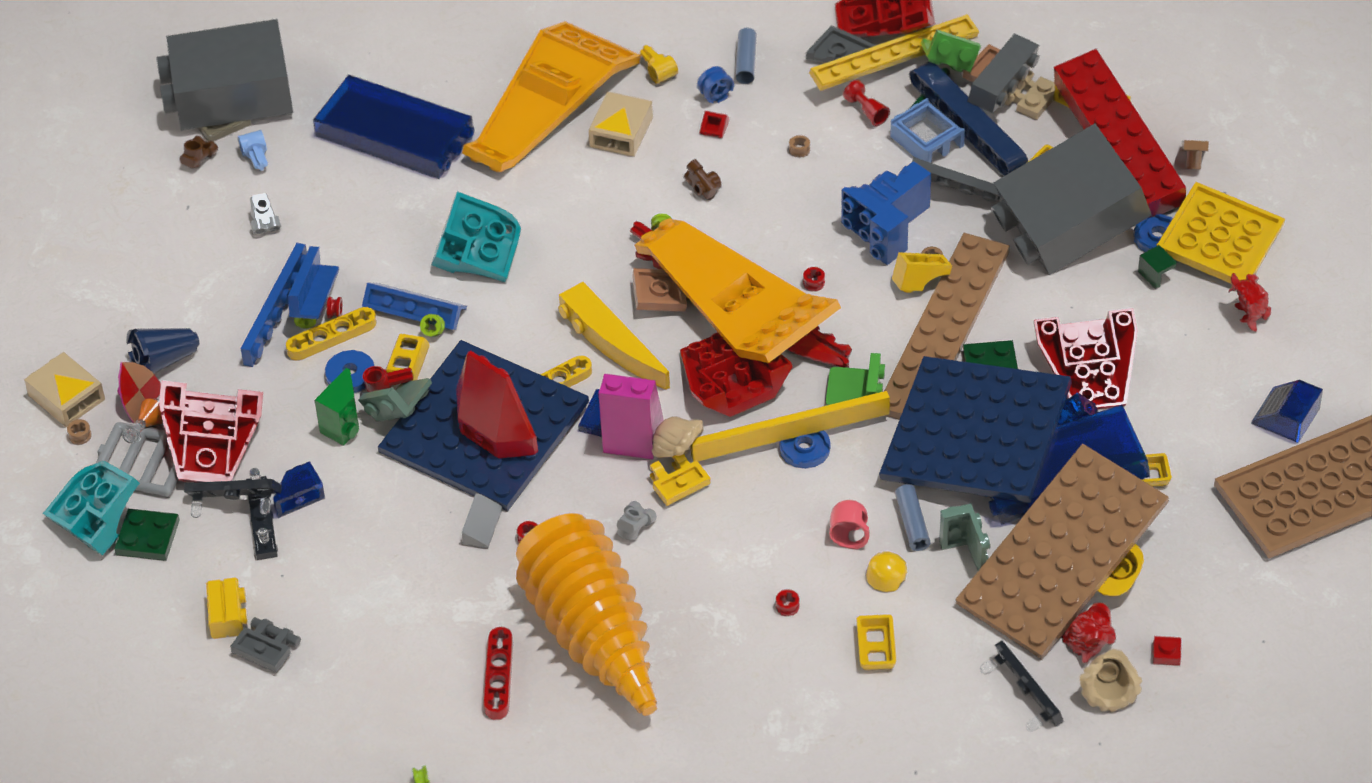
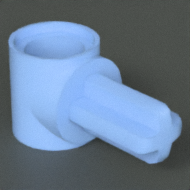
M258 130L238 136L243 157L246 156L251 159L255 169L264 170V167L268 166V162L264 155L267 147L262 131Z

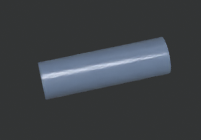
M743 28L738 32L736 80L741 84H749L754 80L756 32L751 28Z
M909 484L902 485L896 489L895 496L909 545L914 551H922L930 546L931 541L914 486Z

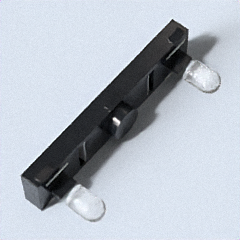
M252 468L250 470V478L246 480L267 479L266 476L260 475L259 469ZM262 494L248 495L250 522H252L255 544L254 553L257 560L278 557L270 497L262 498Z
M273 479L185 483L184 492L193 497L192 501H201L202 498L224 496V498L230 500H238L240 495L262 494L260 513L267 515L270 512L271 499L264 497H271V494H280L282 485ZM192 502L191 516L198 518L201 515L202 503Z
M1001 640L995 644L998 655L994 657L999 665L1004 663L1017 677L1018 681L1016 684L1025 696L1030 693L1042 708L1043 712L1040 713V716L1044 721L1050 720L1056 727L1063 723L1064 720L1059 709L1004 641ZM991 658L980 669L983 674H989L998 666ZM1037 715L1027 722L1026 728L1028 731H1035L1043 725V722Z

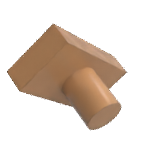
M1182 141L1181 151H1187L1186 169H1201L1202 152L1208 151L1209 141Z

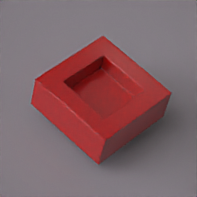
M1154 636L1153 664L1180 666L1181 638Z

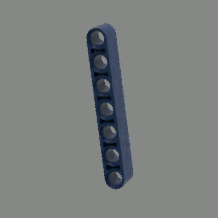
M928 61L909 72L912 85L959 128H964V137L1001 174L1005 176L1028 162L1027 155L1023 149L980 107L968 102L969 96L936 64Z

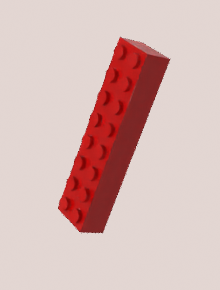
M1091 50L1054 66V84L1084 130L1093 124L1097 125L1141 186L1152 215L1150 217H1155V214H1163L1181 206L1186 198L1185 184L1098 50Z

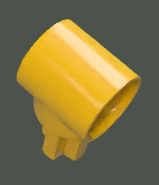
M648 45L643 46V49L640 50V55L648 63V73L654 83L658 84L678 74V66L672 56L658 54Z

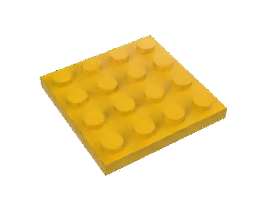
M1195 182L1157 246L1160 245L1174 260L1231 284V275L1235 273L1239 280H1245L1247 274H1256L1284 226L1285 218Z

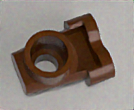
M195 136L184 143V153L179 158L180 163L192 169L198 168L200 162L207 157H212L218 151V146L213 141L206 142L202 137Z
M697 159L690 161L686 167L688 170L683 178L692 186L696 195H702L706 200L713 198L716 191L722 186L719 175L714 171L706 173Z

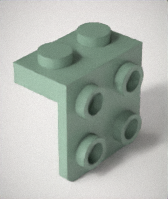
M429 378L401 383L396 390L388 388L363 393L358 401L364 407L365 412L372 416L376 422L390 421L401 417L406 418L414 412L416 403L427 395L432 381Z
M972 504L952 506L941 510L939 543L942 550L968 545L977 571H979L989 559L987 549H990V541L987 533L983 534L981 530L982 521L980 514L974 512Z

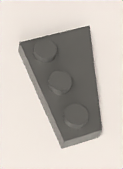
M831 25L806 52V59L827 63L876 45Z

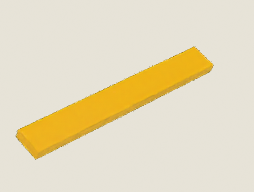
M966 14L810 68L809 74L819 90L822 91L925 55L921 41L923 38L932 41L936 29L965 39L977 37L979 30L970 16Z
M884 391L700 436L690 445L691 457L693 462L696 460H706L890 414V397L888 392Z

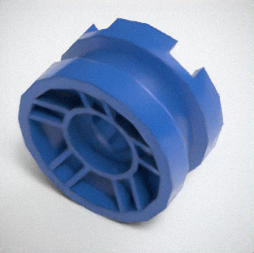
M713 66L701 74L697 81V89L708 102L713 104L714 101L720 103L729 97L727 95L729 91H733L734 81L722 67Z

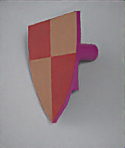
M120 362L117 392L120 395L127 415L132 423H135L139 417L142 401L145 399L156 400L160 395L161 383L154 373L145 366L134 362Z

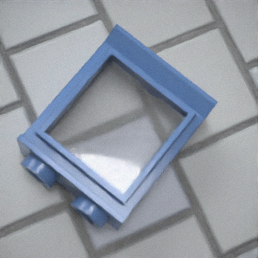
M926 98L905 112L896 115L891 120L890 137L915 158L932 163V152L938 149L940 154L946 156L950 151V141L953 140L959 148L964 146L965 129L959 128L928 102L929 99Z

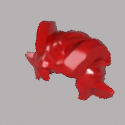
M1235 273L1231 275L1232 287L1228 292L1237 290L1239 303H1235L1234 306L1237 310H1242L1246 313L1239 320L1243 323L1247 322L1248 327L1256 332V321L1261 317L1266 320L1271 315V307L1268 306V293L1257 283L1259 277L1256 274H1247L1245 280H1239Z
M1100 602L1093 604L1088 611L1080 613L1061 636L1063 638L1062 641L1069 645L1074 653H1077L1079 656L1082 655L1083 663H1087L1091 657L1098 654L1103 646L1106 644L1112 645L1116 641L1115 629L1111 626V612L1107 605Z

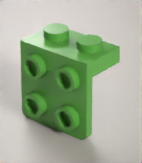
M937 29L932 41L925 38L921 41V45L930 62L941 65V63L950 65V68L959 72L963 70L971 72L981 49L980 43Z
M871 353L869 369L832 367L829 372L826 406L883 392V383H879L880 379L885 377V364H881V354Z

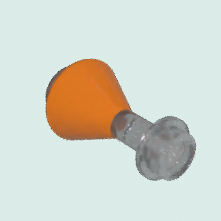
M145 399L142 401L138 421L133 426L126 425L122 430V437L127 443L139 442L141 439L140 432L145 427L163 424L159 409V399Z

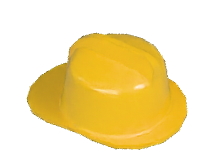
M1135 544L1099 588V593L1111 597L1120 596L1133 586L1144 563L1143 552L1138 545Z

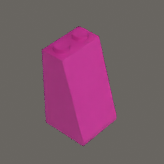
M604 374L599 390L603 453L653 460V435L656 428L664 421L655 380Z

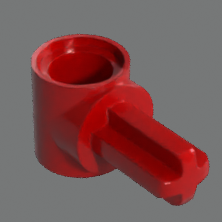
M372 366L363 373V380L368 392L388 389L391 386L414 379L412 369L409 367L388 373L387 369H383L380 366Z

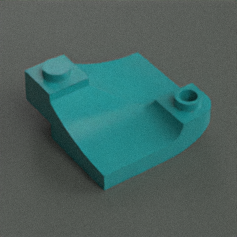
M457 191L431 265L451 273L466 272L505 282L518 244L521 226L517 219L508 211Z
M102 460L77 472L43 514L103 556L119 536L116 531L121 514L129 498L140 483L131 475Z

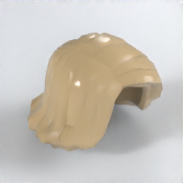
M676 416L661 422L653 435L652 453L654 457H672L674 455L687 454L691 450L690 445L704 431L702 420L689 421Z
M1117 649L1109 650L1095 658L1088 667L1084 668V673L1079 678L1083 689L1082 695L1087 699L1090 706H1099L1101 711L1110 710V712H1115L1119 708H1124L1129 703L1133 704L1137 695L1141 693L1140 684L1142 683V678L1138 676L1137 670L1127 656Z

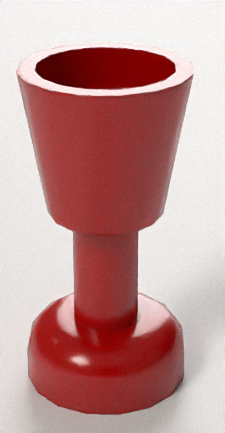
M860 80L850 82L844 89L843 97L850 103L858 101L873 126H879L888 119L890 115L889 107L874 98H868L865 95V86Z

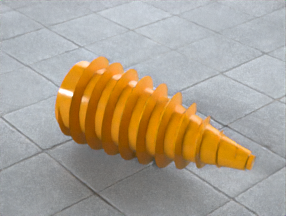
M576 513L558 515L540 523L524 536L517 547L516 558L519 565L516 572V580L518 585L525 590L526 598L535 606L537 615L545 621L547 630L556 636L557 643L562 648L568 650V654L574 662L582 664L584 671L589 675L599 676L602 684L614 686L616 692L624 696L638 713H642L643 716L654 713L657 709V700L652 689L653 683L650 682L648 675L650 663L645 662L644 656L649 651L650 644L646 641H641L646 634L647 624L639 621L642 615V606L634 602L636 590L633 586L627 584L629 574L624 568H620L621 558L616 552L612 551L613 542L604 535V525L597 520L586 519L584 516Z

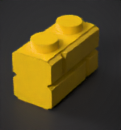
M236 577L226 578L223 581L220 579L207 581L208 621L211 637L218 639L225 638L226 636H238L243 630V624H248L247 610L242 608L241 604L246 603L245 587L239 586V581Z

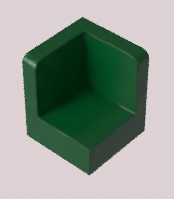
M1158 245L1139 256L1138 272L1157 289L1161 284V275L1175 268L1177 262Z

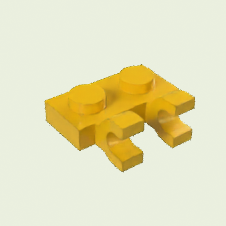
M684 454L672 456L675 460L672 462V467L675 471L667 474L659 460L650 465V469L653 471L650 474V478L653 480V489L666 506L710 484L711 478L697 460L689 463Z

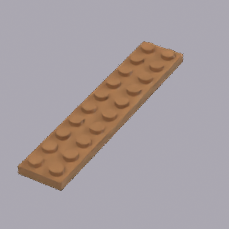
M963 232L949 260L952 265L950 275L941 276L884 390L888 392L890 397V414L885 416L900 419L923 356L957 361L963 344H965L1009 254L1010 245Z

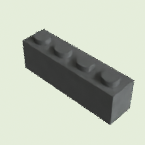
M1014 33L972 83L968 102L991 113H994L999 106L1002 107L1007 100L1008 94L1015 92L1019 81H1024L1029 69L1034 68L1038 63L1039 55H1037L1039 44Z

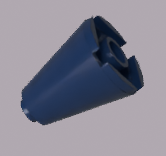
M138 328L129 330L126 337V343H131L132 351L128 352L130 362L143 365L153 373L195 353L200 344L197 333L193 332L190 328Z

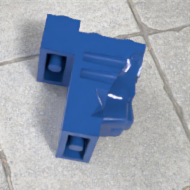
M913 161L908 166L903 167L898 176L890 171H885L882 174H878L869 185L863 184L859 188L857 186L844 187L841 197V223L847 229H851L858 234L864 241L870 243V254L875 259L889 265L897 259L898 252L904 253L908 250V223L930 208L931 173Z

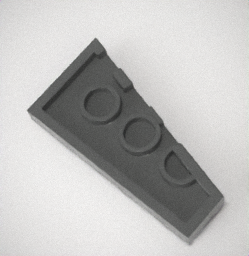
M913 157L912 162H916L931 173V182L959 189V191L972 195L974 193L981 195L983 199L990 202L1001 201L994 183Z

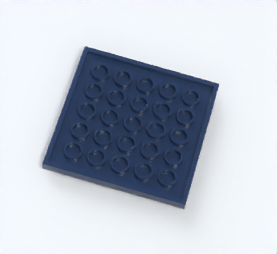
M460 340L430 378L432 384L428 388L427 395L414 406L415 410L410 416L399 418L378 445V451L387 457L472 496H475L476 493L481 494L502 506L503 510L508 512L587 406L589 396ZM470 350L479 356L486 357L492 365L498 369H504L509 374L537 437L538 452L535 455L497 458L461 434L458 421L456 388L467 353Z
M923 356L879 472L880 480L1030 503L1072 384L1071 376Z

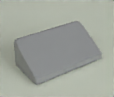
M476 493L462 530L463 544L489 548L502 506Z

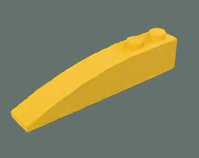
M584 281L559 294V313L564 319H568L572 323L574 330L578 334H582L600 352L622 368L642 379L655 380L656 386L664 390L670 388L669 371Z

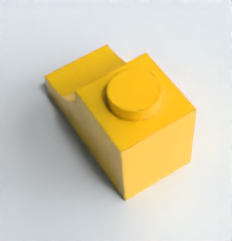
M898 252L892 280L903 292L923 291L924 286L932 279L942 275H950L952 265L942 254Z

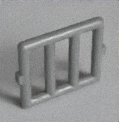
M123 422L115 423L105 445L101 444L97 451L99 457L96 463L102 460L108 462L122 433L135 435L119 468L128 474L145 438L159 440L140 481L137 480L140 484L135 490L166 497L170 496L178 481L174 465L164 485L150 483L168 447L165 431L148 427L143 428Z

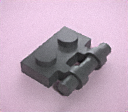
M254 617L250 626L255 628V630L244 627L230 647L232 653L277 672L291 654L290 647L287 645L291 644L297 647L301 642V637L294 635L290 629H281L274 626L270 620H261ZM268 635L273 636V637H275V639H271V638H269V637H267V636H268Z

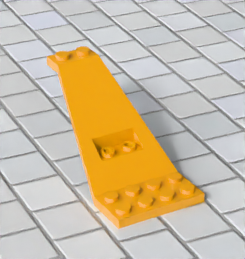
M566 21L541 29L477 140L465 144L462 154L470 157L474 162L489 166L491 170L496 172H503L514 167L613 74L639 64L641 55Z
M672 218L663 220L657 229L645 233L641 240L634 244L638 253L652 255L741 358L769 363L841 309L837 299L804 293L681 220H674Z

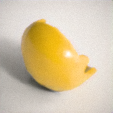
M890 551L877 553L870 559L867 566L866 578L868 584L879 591H896L901 582L906 579L908 572L906 561L900 555Z

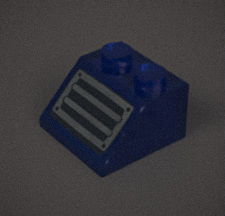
M1302 380L1274 386L1254 416L1251 424L1299 443L1320 410L1323 389Z

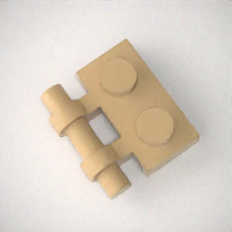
M1029 70L1025 80L1019 81L1015 92L1008 94L1005 105L1009 106L1014 102L1017 104V112L1038 120L1054 100L1055 84L1053 81L1041 76L1036 82L1032 81L1034 73ZM1023 89L1028 91L1026 94L1021 93Z

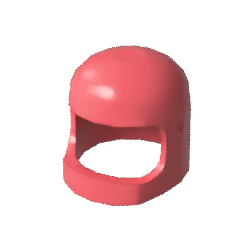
M843 500L833 507L830 516L829 535L834 543L849 549H860L868 543L870 532L869 527L866 525L868 521L866 508L855 500ZM862 528L865 535L856 542L850 541L849 532Z

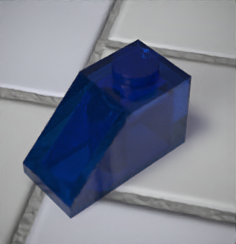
M310 461L297 465L285 472L280 483L282 485L281 493L274 495L273 502L276 516L280 518L325 499L323 482Z

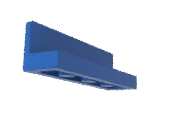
M309 247L288 295L289 317L320 318L338 275L339 266L320 265L319 247Z
M367 283L362 307H369L373 310L420 322L424 316L436 314L443 318L445 328L451 330L457 329L461 309H467V305L380 283ZM429 320V324L435 325L437 323L436 320Z

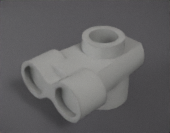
M265 193L250 197L251 216L253 218L250 223L253 233L260 234L265 231L280 229L279 216H275L268 195Z
M637 501L630 502L624 508V514L617 521L618 535L627 540L636 539L641 527L644 525L649 526L656 520L657 515L655 511L650 508H642L641 504Z

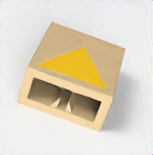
M607 91L588 130L590 147L635 157L653 119L652 101Z
M65 352L51 359L47 364L24 379L28 396L65 427L105 400L102 383Z

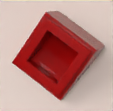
M704 111L699 134L723 138L730 118L726 114Z

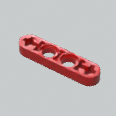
M496 627L490 631L488 636L484 708L485 714L492 720L503 719L509 712L513 637L512 632L506 627ZM499 638H504L503 649L498 648ZM497 658H503L507 661L502 666L492 664ZM495 680H502L505 682V685L501 688H494L491 686V683ZM494 697L499 698L500 705L498 709H493L495 705Z

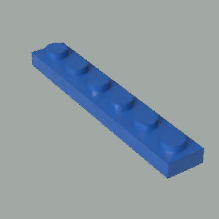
M296 243L241 346L243 365L254 366L257 358H260L263 354L266 341L271 339L276 322L281 320L282 311L285 305L289 304V292L307 253L306 244Z

